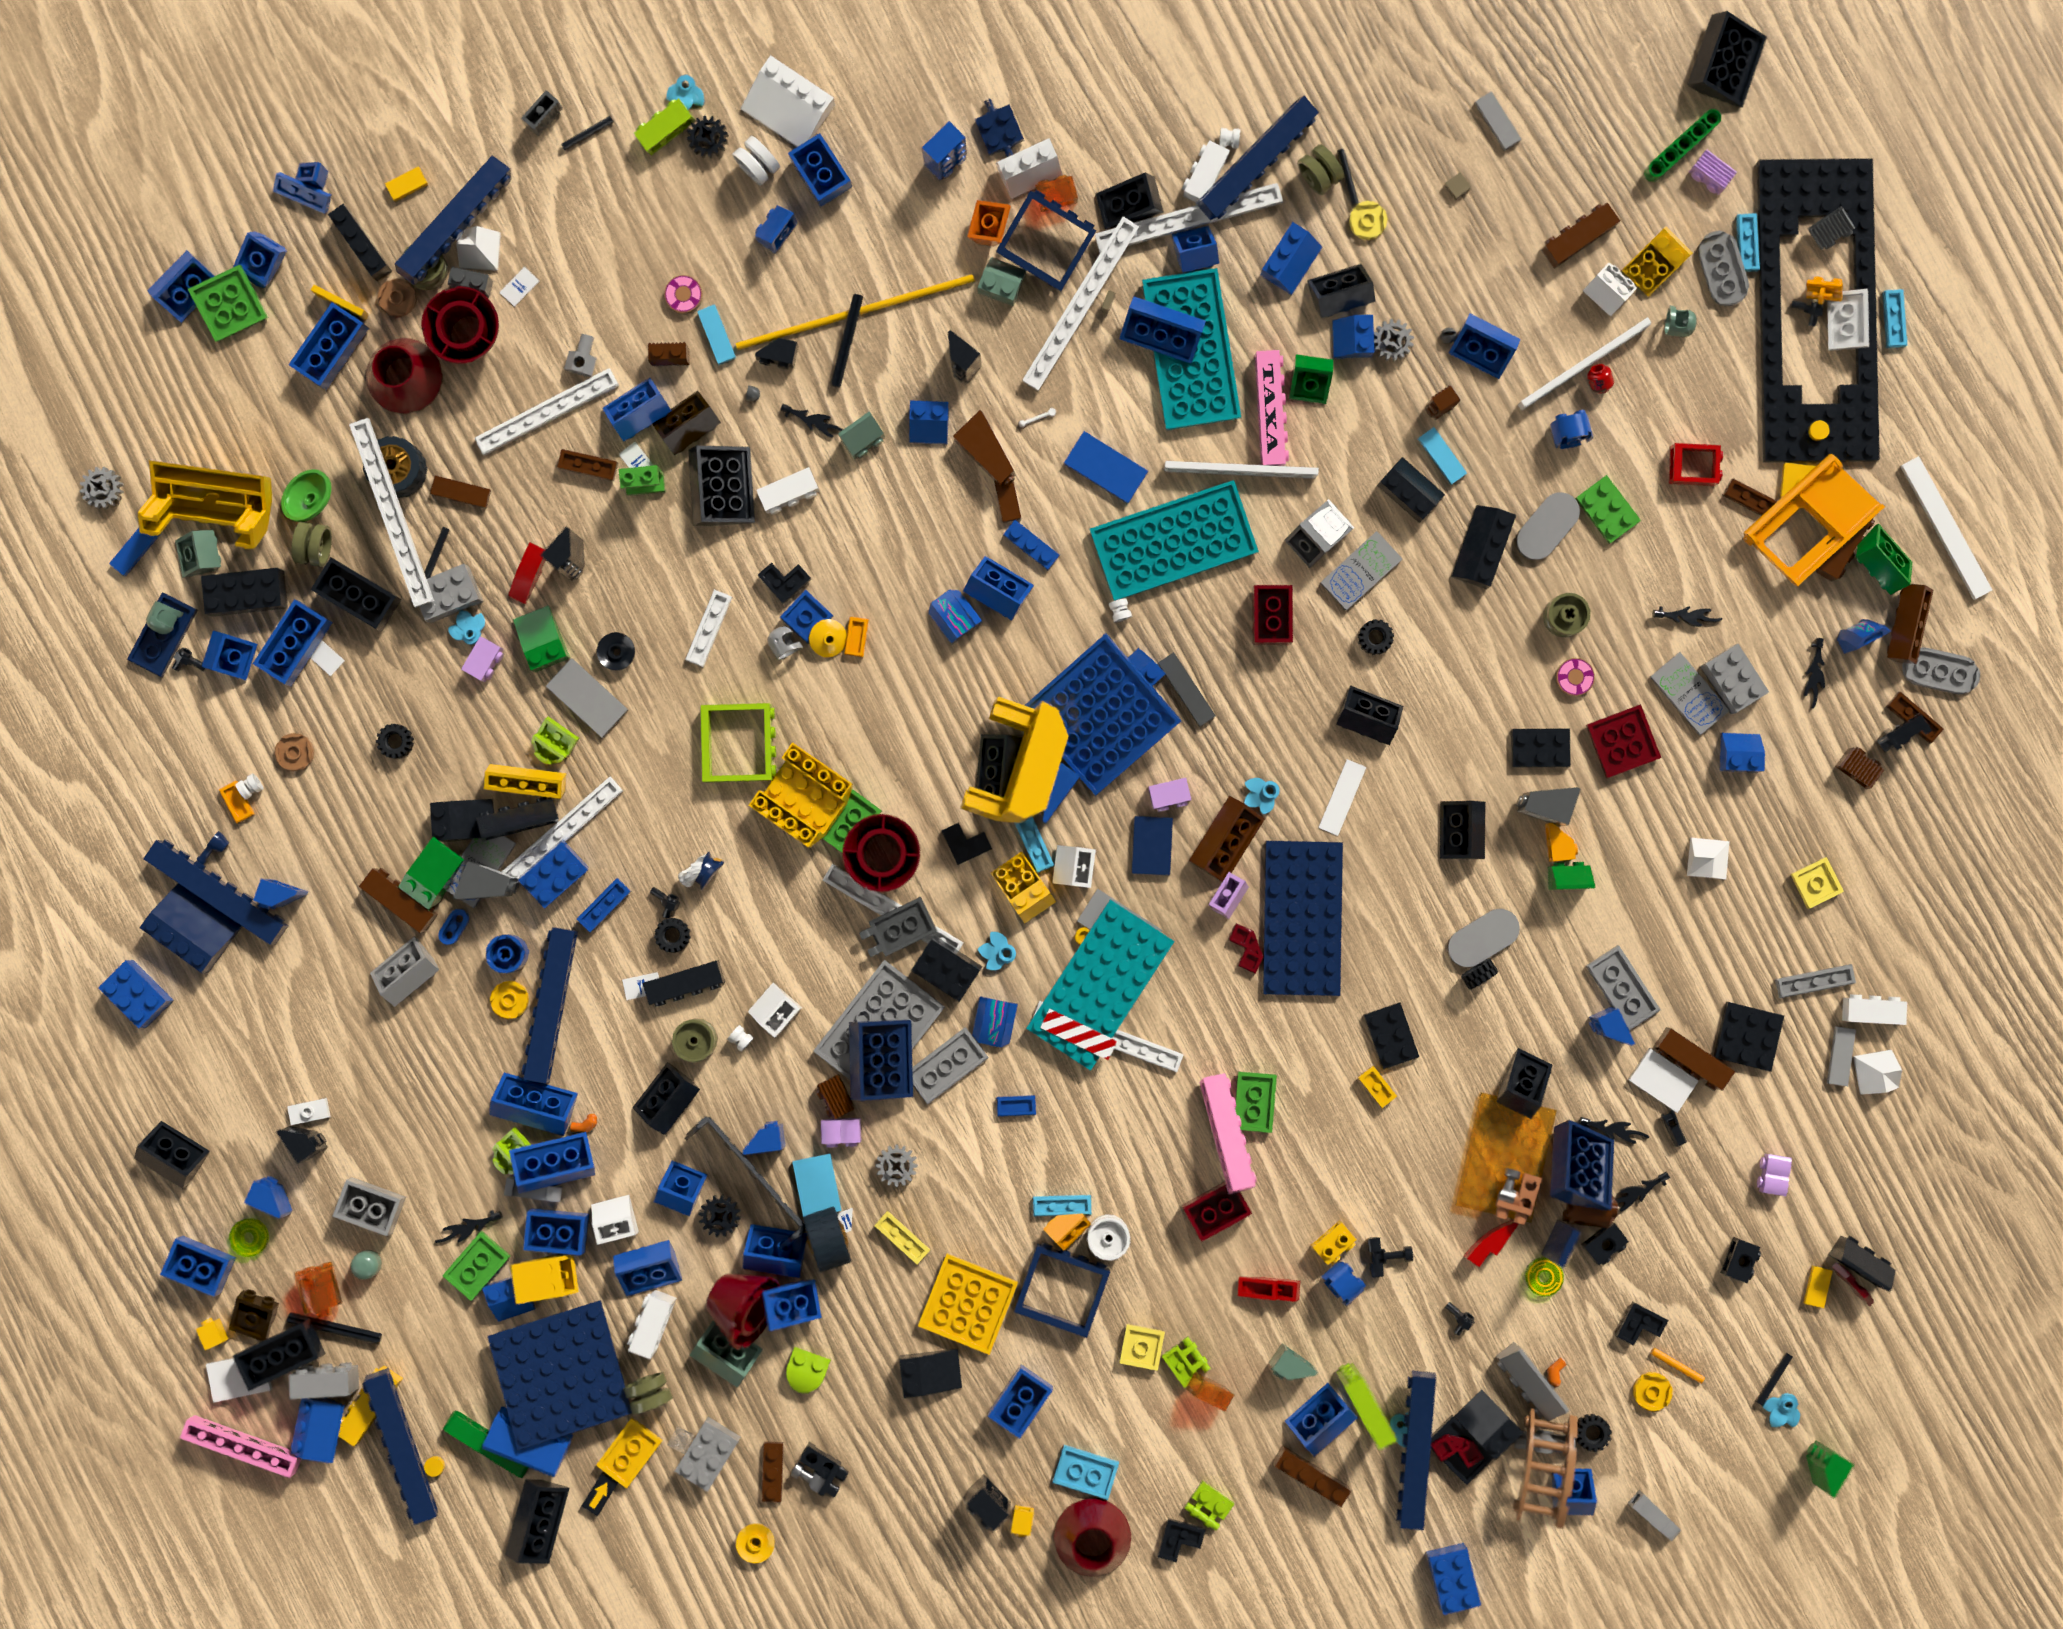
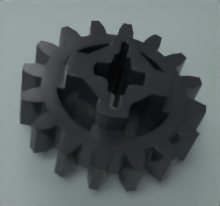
M704 115L702 121L696 118L697 124L691 123L693 129L687 130L690 135L687 137V141L692 142L689 144L690 148L694 149L696 155L701 152L702 158L708 154L711 159L713 153L719 156V150L725 151L723 144H728V140L725 139L729 137L728 132H725L726 126L721 125L720 119L715 122L714 116L707 120L706 115ZM704 132L711 137V142L705 137Z
M723 1194L720 1196V1199L714 1195L713 1201L709 1198L706 1200L708 1205H701L704 1211L699 1212V1215L703 1216L699 1223L705 1224L702 1229L706 1230L708 1228L709 1235L715 1232L716 1237H719L720 1233L726 1237L727 1231L731 1234L734 1232L732 1226H739L736 1220L741 1219V1216L737 1215L741 1209H735L737 1202L731 1203L732 1197L725 1200ZM717 1203H722V1204H725V1205H727V1206H726V1207H719V1206L717 1205ZM708 1210L711 1212L710 1220L707 1217ZM724 1211H727L722 1217V1219L720 1218L713 1221L718 1215L717 1212L723 1213ZM732 1211V1221L730 1223L728 1218L729 1213ZM713 1225H721L724 1228H715Z

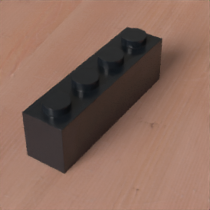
M344 204L327 214L366 270L377 282L392 272V269Z
M716 960L644 982L643 986L649 1005L654 1004L655 1007L665 1005V1000L673 998V1001L684 999V994L691 993L694 996L703 993L702 989L710 987V990L722 987L721 983H724L725 979L720 962Z

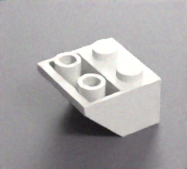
M1608 263L1583 292L1608 315L1612 316L1637 287L1631 279L1622 275L1615 265Z
M1057 845L1053 883L1091 888L1096 849Z
M773 982L748 1012L775 1038L802 1007Z
M630 1195L591 1205L592 1223L597 1245L633 1236L639 1232Z

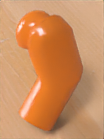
M589 1114L582 1123L572 1122L570 1131L590 1132L597 1125V1116Z
M1561 1357L1547 1369V1380L1553 1387L1560 1386V1370L1567 1365Z

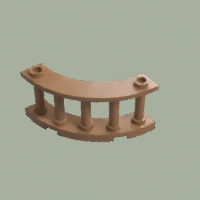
M1531 1408L1529 1416L1526 1415L1524 1419V1427L1527 1428L1525 1460L1518 1500H1514L1513 1511L1516 1512V1520L1518 1521L1521 1520L1523 1511L1552 1516L1555 1519V1527L1563 1529L1568 1513L1566 1502L1568 1496L1571 1497L1577 1449H1574V1439H1577L1578 1434L1577 1416L1569 1415L1568 1422L1560 1424L1535 1419V1409ZM1534 1427L1563 1432L1565 1434V1442L1561 1444L1534 1439ZM1533 1447L1562 1452V1454H1565L1564 1465L1555 1466L1533 1462ZM1530 1470L1560 1474V1477H1562L1561 1488L1555 1489L1528 1484ZM1527 1492L1554 1496L1558 1499L1557 1506L1548 1508L1526 1504Z

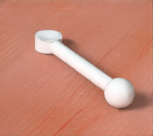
M1051 408L1048 412L1028 419L1026 421H1019L1018 425L1019 427L1023 428L1026 426V424H1029L1041 418L1047 417L1049 415L1055 416L1056 410L1054 408Z

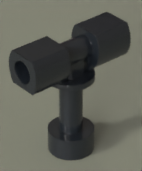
M1380 1237L1367 1238L1368 1251L1371 1252L1372 1263H1370L1372 1278L1384 1277L1383 1264H1386V1260L1404 1258L1405 1262H1413L1412 1246L1403 1247V1251L1385 1252V1249H1381Z

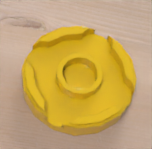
M505 981L496 985L490 996L492 1010L501 1018L513 1019L519 1017L526 1011L529 1004V994L526 988L515 981Z
M1647 1372L1636 1379L1633 1386V1396L1643 1409L1660 1411L1670 1403L1673 1397V1389L1668 1379L1662 1374Z

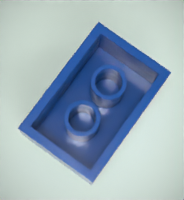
M950 121L922 147L924 165L939 180L949 177L953 172V168L957 164L961 165L967 158L966 137Z
M821 133L788 153L790 161L820 207L852 188L850 178Z
M562 839L525 871L518 881L545 909L587 872L589 867Z
M125 960L98 987L139 1029L147 1028L174 1001L134 960Z
M543 1209L528 1210L523 1250L583 1255L586 1252L589 1214Z
M180 1236L175 1238L160 1275L214 1297L222 1293L236 1257L188 1237Z
M1020 1364L988 1411V1417L1020 1439L1053 1391V1386Z
M1459 1543L1426 1551L1439 1608L1443 1615L1481 1606L1466 1545Z

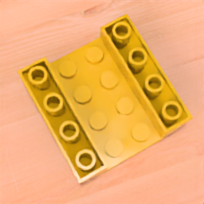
M792 742L782 756L785 762L773 778V781H771L764 792L759 790L748 806L810 848L828 833L846 807L853 784Z

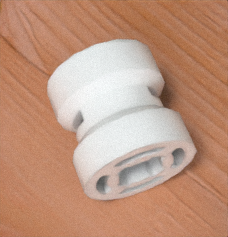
M1221 128L1219 145L1224 148L1231 146L1238 149L1240 129L1230 131L1227 128Z
M1127 598L1109 603L1110 610L1114 614V622L1132 617L1131 611L1127 608Z
M253 773L247 776L246 780L235 784L241 796L246 800L252 797L253 793L263 790L262 783Z
M740 1025L727 1038L730 1043L736 1044L737 1049L741 1052L754 1039L751 1034H746L744 1028Z

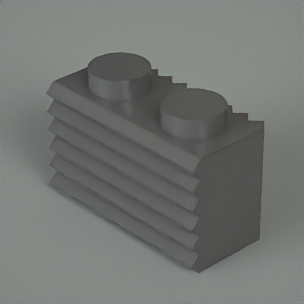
M545 90L521 117V120L532 132L540 136V133H543L545 127H548L550 122H553L555 116H558V113L563 111L560 102Z
M1841 206L1810 226L1808 231L1819 248L1827 250L1836 244L1835 241L1840 237L1846 238L1851 235L1855 226Z
M453 266L450 271L448 285L450 288H456L457 286L473 288L489 298L493 280L488 274L466 271L465 269L462 270V268L459 269Z

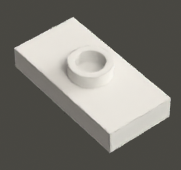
M327 1098L287 1106L291 1125L331 1117Z

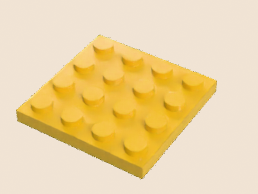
M946 1253L918 1327L990 1355L1018 1281Z

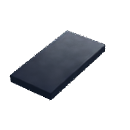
M164 592L161 593L158 602L183 612L182 618L179 617L176 620L174 629L168 634L157 633L150 629L146 623L127 658L128 661L160 677H163L198 611V609Z
M1557 1219L1541 1255L1564 1268L1580 1232Z

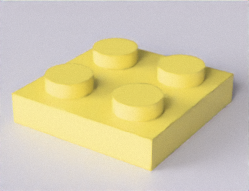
M1827 857L1790 874L1807 909L1844 892Z
M1126 1324L1119 1363L1158 1371L1165 1331Z

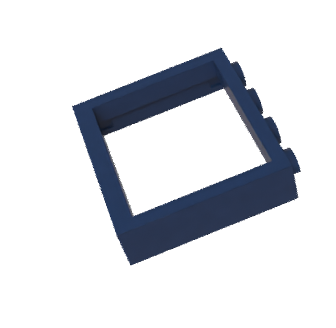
M1035 190V192L1030 191L998 246L996 253L1057 290L1062 291L1096 233V230L1093 229L1095 225L1087 220L1084 222L1078 220L1076 213L1071 210L1065 212L1060 209L1062 205L1054 200L1050 203L1044 199L1046 195L1038 190ZM1032 199L1088 233L1061 281H1058L1005 248Z
M1037 1243L1014 1312L1087 1338L1110 1274V1269L1107 1268L1108 1265L1098 1261L1094 1264L1089 1262V1258L1078 1255L1077 1258L1072 1256L1068 1250L1063 1251L1060 1249L1058 1251L1052 1249L1053 1246L1050 1244ZM1040 1254L1102 1275L1085 1326L1023 1304Z

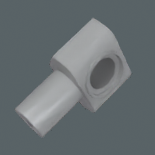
M581 334L577 351H569L564 368L566 371L592 377L596 357L590 355L594 337ZM579 360H585L582 367H576V363Z

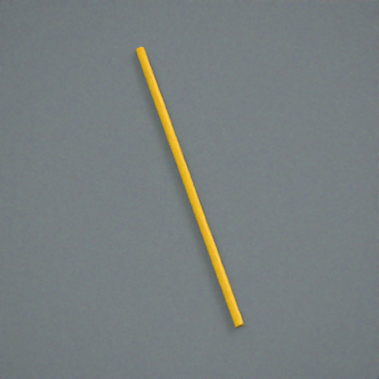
M973 274L861 306L859 315L975 282ZM849 310L735 344L737 350H741L847 319Z

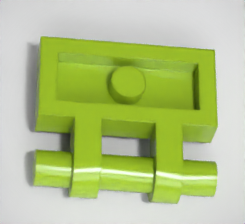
M1188 1336L1182 1340L1186 1346L1183 1350L1176 1344L1161 1355L1184 1388L1200 1378L1196 1371L1201 1367L1204 1373L1211 1369L1207 1364L1208 1360L1206 1357L1200 1354L1197 1350L1198 1346ZM1190 1353L1196 1360L1193 1364L1186 1357Z
M1202 1480L1191 1496L1197 1502L1194 1506L1187 1502L1184 1509L1190 1512L1189 1515L1193 1518L1197 1517L1204 1522L1203 1525L1207 1528L1211 1527L1217 1531L1220 1524L1214 1521L1215 1518L1218 1516L1224 1520L1234 1506V1502ZM1202 1506L1211 1511L1208 1516L1200 1511Z

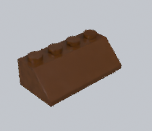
M1229 796L1189 861L1223 882L1227 874L1233 872L1265 818L1245 803Z

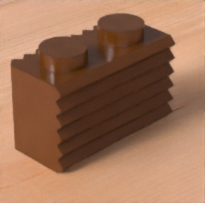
M654 342L652 344L649 343L648 362L651 366L689 365V347L685 342H679V344L677 342L675 344L673 342L671 344L669 342L664 344L662 342L660 344L658 342L656 344Z
M1448 385L1447 388L1445 387L1444 390L1430 398L1425 410L1431 418L1433 417L1437 420L1455 408L1460 402V398L1452 386Z
M1858 747L1848 748L1835 767L1865 789H1872L1884 772V769L1881 768L1882 764L1876 759L1866 757V752Z
M839 1074L817 1085L816 1093L820 1100L824 1099L827 1105L824 1109L829 1118L832 1116L835 1120L856 1108Z

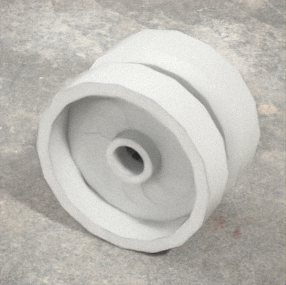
M750 136L744 142L747 151L743 148H738L732 156L741 169L757 184L762 186L768 180L766 171L774 174L780 168V164L758 139Z
M1106 1214L1092 1221L1088 1228L1087 1240L1090 1250L1095 1256L1102 1260H1114L1126 1253L1130 1245V1234L1127 1225L1122 1219L1115 1215ZM1106 1235H1111V1236H1112V1240L1110 1241V1240L1108 1239V1240L1106 1241V1240H1105Z

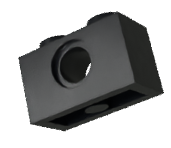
M1612 1222L1608 1228L1599 1229L1580 1245L1594 1263L1604 1265L1611 1260V1256L1614 1253L1622 1252L1627 1247L1626 1244L1629 1240L1618 1226ZM1605 1240L1610 1241V1246L1607 1249L1602 1248V1243Z
M1733 1237L1720 1273L1748 1284V1281L1754 1275V1264L1758 1262L1761 1256V1247ZM1745 1256L1746 1262L1740 1266L1739 1259Z

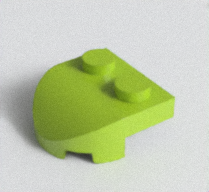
M548 716L543 721L538 732L533 735L531 744H533L535 750L534 755L545 764L560 763L571 754L579 737Z
M516 1127L510 1130L492 1149L494 1151L493 1163L505 1175H514L509 1150L531 1145Z
M794 1347L786 1370V1378L790 1387L802 1394H808L818 1389L824 1381L831 1359Z

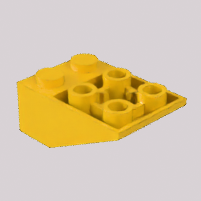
M1665 227L1622 271L1649 297L1693 253Z
M1022 851L990 872L1024 924L1056 903Z
M555 1254L510 1265L516 1304L562 1297L579 1292L574 1255Z

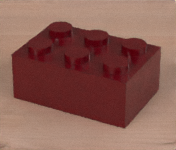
M1254 585L1252 587V645H1291L1293 643V585Z
M1225 1181L1182 1205L1201 1242L1252 1215L1241 1192L1229 1194Z

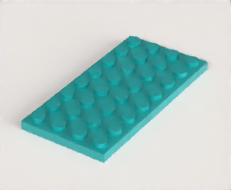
M1214 268L1143 279L1142 286L1146 301L1206 321L1192 364L1153 351L1166 430L1241 419L1218 269Z
M1234 480L1089 529L1114 601L1259 552Z
M1110 899L1026 1029L1091 1071L1100 1056L1040 1028L1049 1009L1112 1038L1175 941Z

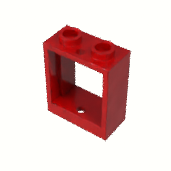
M1674 443L1670 446L1669 484L1716 486L1719 484L1723 477V471L1720 470V462L1723 461L1721 445ZM1682 451L1713 452L1712 478L1681 477Z

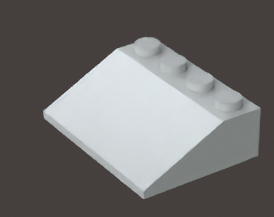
M770 55L759 71L741 106V110L798 147L814 137L835 106L834 97Z

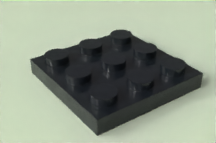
M1726 1002L1713 1057L1771 1072L1784 1015Z

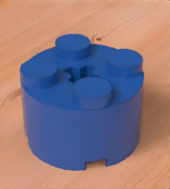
M1585 410L1576 411L1568 416L1567 414L1557 415L1555 417L1556 420L1550 424L1556 448L1559 446L1560 449L1580 446L1581 441L1585 439L1586 442L1593 439L1591 425Z
M516 935L497 936L486 947L487 963L494 971L499 973L516 972L523 968L528 960L529 949L524 940ZM505 950H509V951H510V952H509L510 957H505V955H506V953L504 952Z
M1338 1261L1321 1276V1279L1325 1280L1324 1283L1337 1298L1341 1297L1344 1300L1342 1303L1348 1306L1364 1292L1366 1285L1359 1277L1353 1276V1269L1347 1263Z

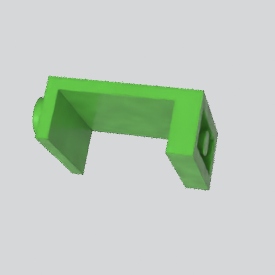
M657 465L619 469L620 488H626L627 496L666 492L664 473Z

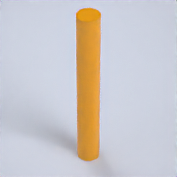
M1656 1348L1651 1350L1650 1354L1700 1384L1704 1382V1376Z

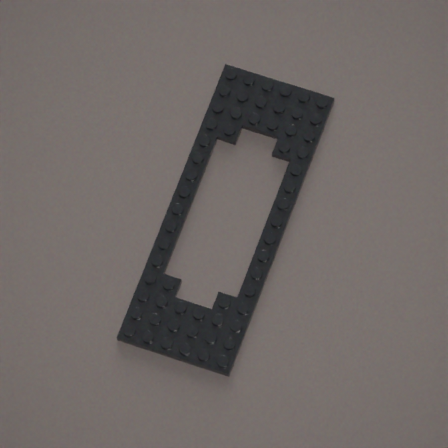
M1873 158L1759 159L1757 161L1763 462H1821L1829 454H1833L1840 462L1879 461ZM1842 206L1855 226L1852 230L1853 233L1849 235L1853 236L1854 290L1868 289L1869 347L1856 348V385L1838 386V404H1802V385H1783L1780 236H1797L1799 234L1798 218L1826 217ZM1821 420L1828 424L1829 434L1826 438L1816 441L1809 436L1808 429L1812 423Z

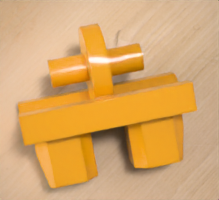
M1814 277L1812 280H1807L1806 298L1818 299V303L1822 305L1825 300L1842 301L1843 283L1841 279L1834 278L1830 282L1824 281L1822 277Z

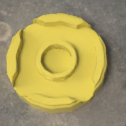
M1365 201L1354 207L1350 214L1349 225L1357 237L1371 240L1383 233L1387 226L1388 218L1386 211L1378 203Z

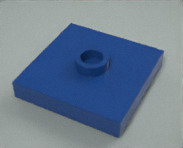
M807 590L780 616L807 644L809 643V634L812 627L821 620L834 617Z

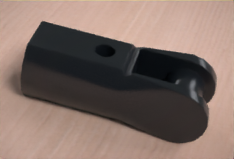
M1670 1110L1669 1114H1662V1121L1669 1132L1674 1146L1678 1147L1687 1143L1674 1111ZM1673 1120L1675 1125L1670 1126L1668 1122Z

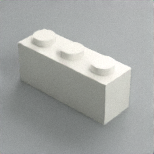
M1210 140L1207 146L1203 145L1199 153L1201 158L1198 163L1195 162L1190 171L1193 174L1190 180L1186 179L1182 187L1184 190L1183 197L1197 202L1215 184L1229 156L1230 150Z
M808 467L756 491L766 513L773 515L782 511V507L797 505L799 500L805 497L806 499L815 497L819 489Z
M1850 994V998H1843L1842 1021L1906 1025L1907 1002L1900 1001L1901 997H1888V1000H1881V996L1869 995V999H1862V995Z

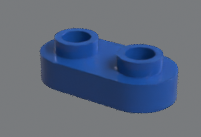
M463 909L453 910L438 933L439 940L446 945L456 943L469 923V914ZM459 915L463 917L462 922L457 921ZM449 931L453 934L451 939L447 937Z

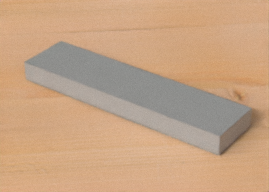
M1848 964L1775 979L1779 998L1855 984L1856 980L1853 966Z

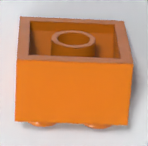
M977 200L967 237L981 245L996 246L1000 244L1011 206Z

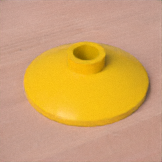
M821 620L810 631V646L816 654L822 657L836 656L846 645V631L835 620ZM828 636H832L830 643L826 642Z
M754 1523L745 1526L739 1532L736 1539V1549L739 1555L750 1563H760L767 1560L775 1547L773 1533L762 1524ZM755 1538L759 1539L760 1543L757 1545L753 1543V1539Z

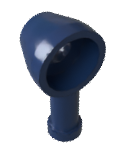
M218 831L209 841L201 855L196 858L197 861L205 864L214 850L222 853L229 845L228 840Z

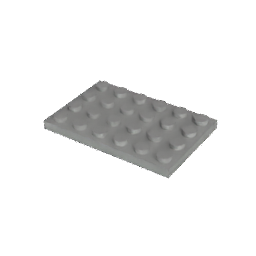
M884 960L817 1045L814 1052L850 1080L849 1022L911 1020L913 1049L945 1006Z

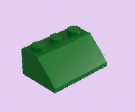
M1879 523L1876 524L1857 545L1856 559L1867 568L1870 576L1877 579L1880 587L1892 595L1911 585L1913 562Z
M1815 1440L1809 1446L1806 1456L1812 1482L1835 1499L1853 1469L1854 1464Z

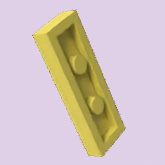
M889 1211L874 1225L916 1264L930 1251L929 1247Z

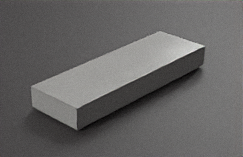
M1492 91L1475 101L1476 107L1504 151L1521 141V137Z
M1835 1026L1827 1078L1828 1084L1848 1087L1856 1029Z

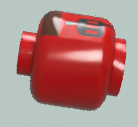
M1604 364L1594 365L1587 373L1589 387L1593 392L1604 394L1614 385L1611 368Z

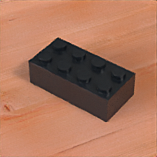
M330 557L310 589L381 632L402 600Z
M280 568L201 576L204 612L211 617L288 608L284 570Z
M307 1319L236 1353L232 1357L249 1392L319 1359L326 1353L311 1320Z

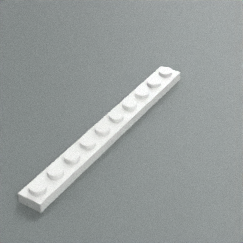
M1278 183L1240 193L1238 195L1240 199L1233 206L1229 205L1225 209L1227 212L1220 219L1210 220L1196 205L1135 222L1134 224L1139 226L1128 246L1280 204L1283 200ZM1116 228L1095 234L1099 253H1101Z
M1122 217L1022 380L1023 382L1039 391L1139 226Z
M365 418L349 425L413 605L414 607H419L433 602L431 590L370 419Z

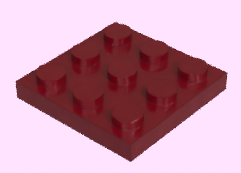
M1641 704L1586 725L1606 778L1661 758Z

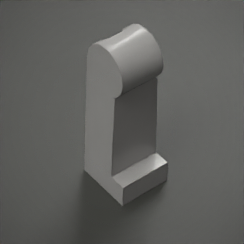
M509 1176L506 1179L504 1195L560 1202L563 1187L553 1185L518 1194L515 1176Z
M1640 1490L1628 1502L1632 1508L1671 1541L1682 1531Z

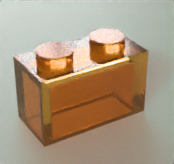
M1061 175L1056 178L1057 180H1042L1035 185V190L1046 195L1044 199L1050 203L1054 200L1061 204L1062 207L1078 203V196L1072 176ZM1039 203L1041 212L1050 210Z
M1197 1372L1193 1374L1186 1387L1195 1398L1225 1412L1235 1395L1226 1386Z

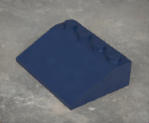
M178 883L150 912L139 928L199 972L208 973L242 926Z
M911 1020L849 1022L851 1100L864 1101L913 1097Z
M1567 1120L1555 1126L1550 1197L1567 1204L1610 1211L1612 1209L1614 1140L1572 1120Z

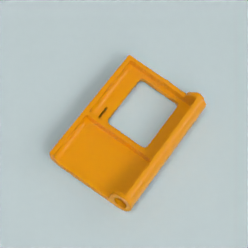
M1829 454L1743 532V540L1749 546L1753 545L1794 585L1799 586L1885 506L1874 499L1843 470V465L1837 457ZM1804 508L1828 531V534L1796 564L1788 567L1764 544V541L1799 509Z

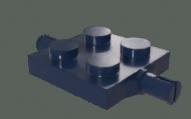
M988 99L989 104L985 100L984 103L988 112L976 118L975 121L989 155L997 152H1005L1006 157H1009V154L1014 155L1011 148L1023 142L1024 138L1010 104L995 109L992 99Z

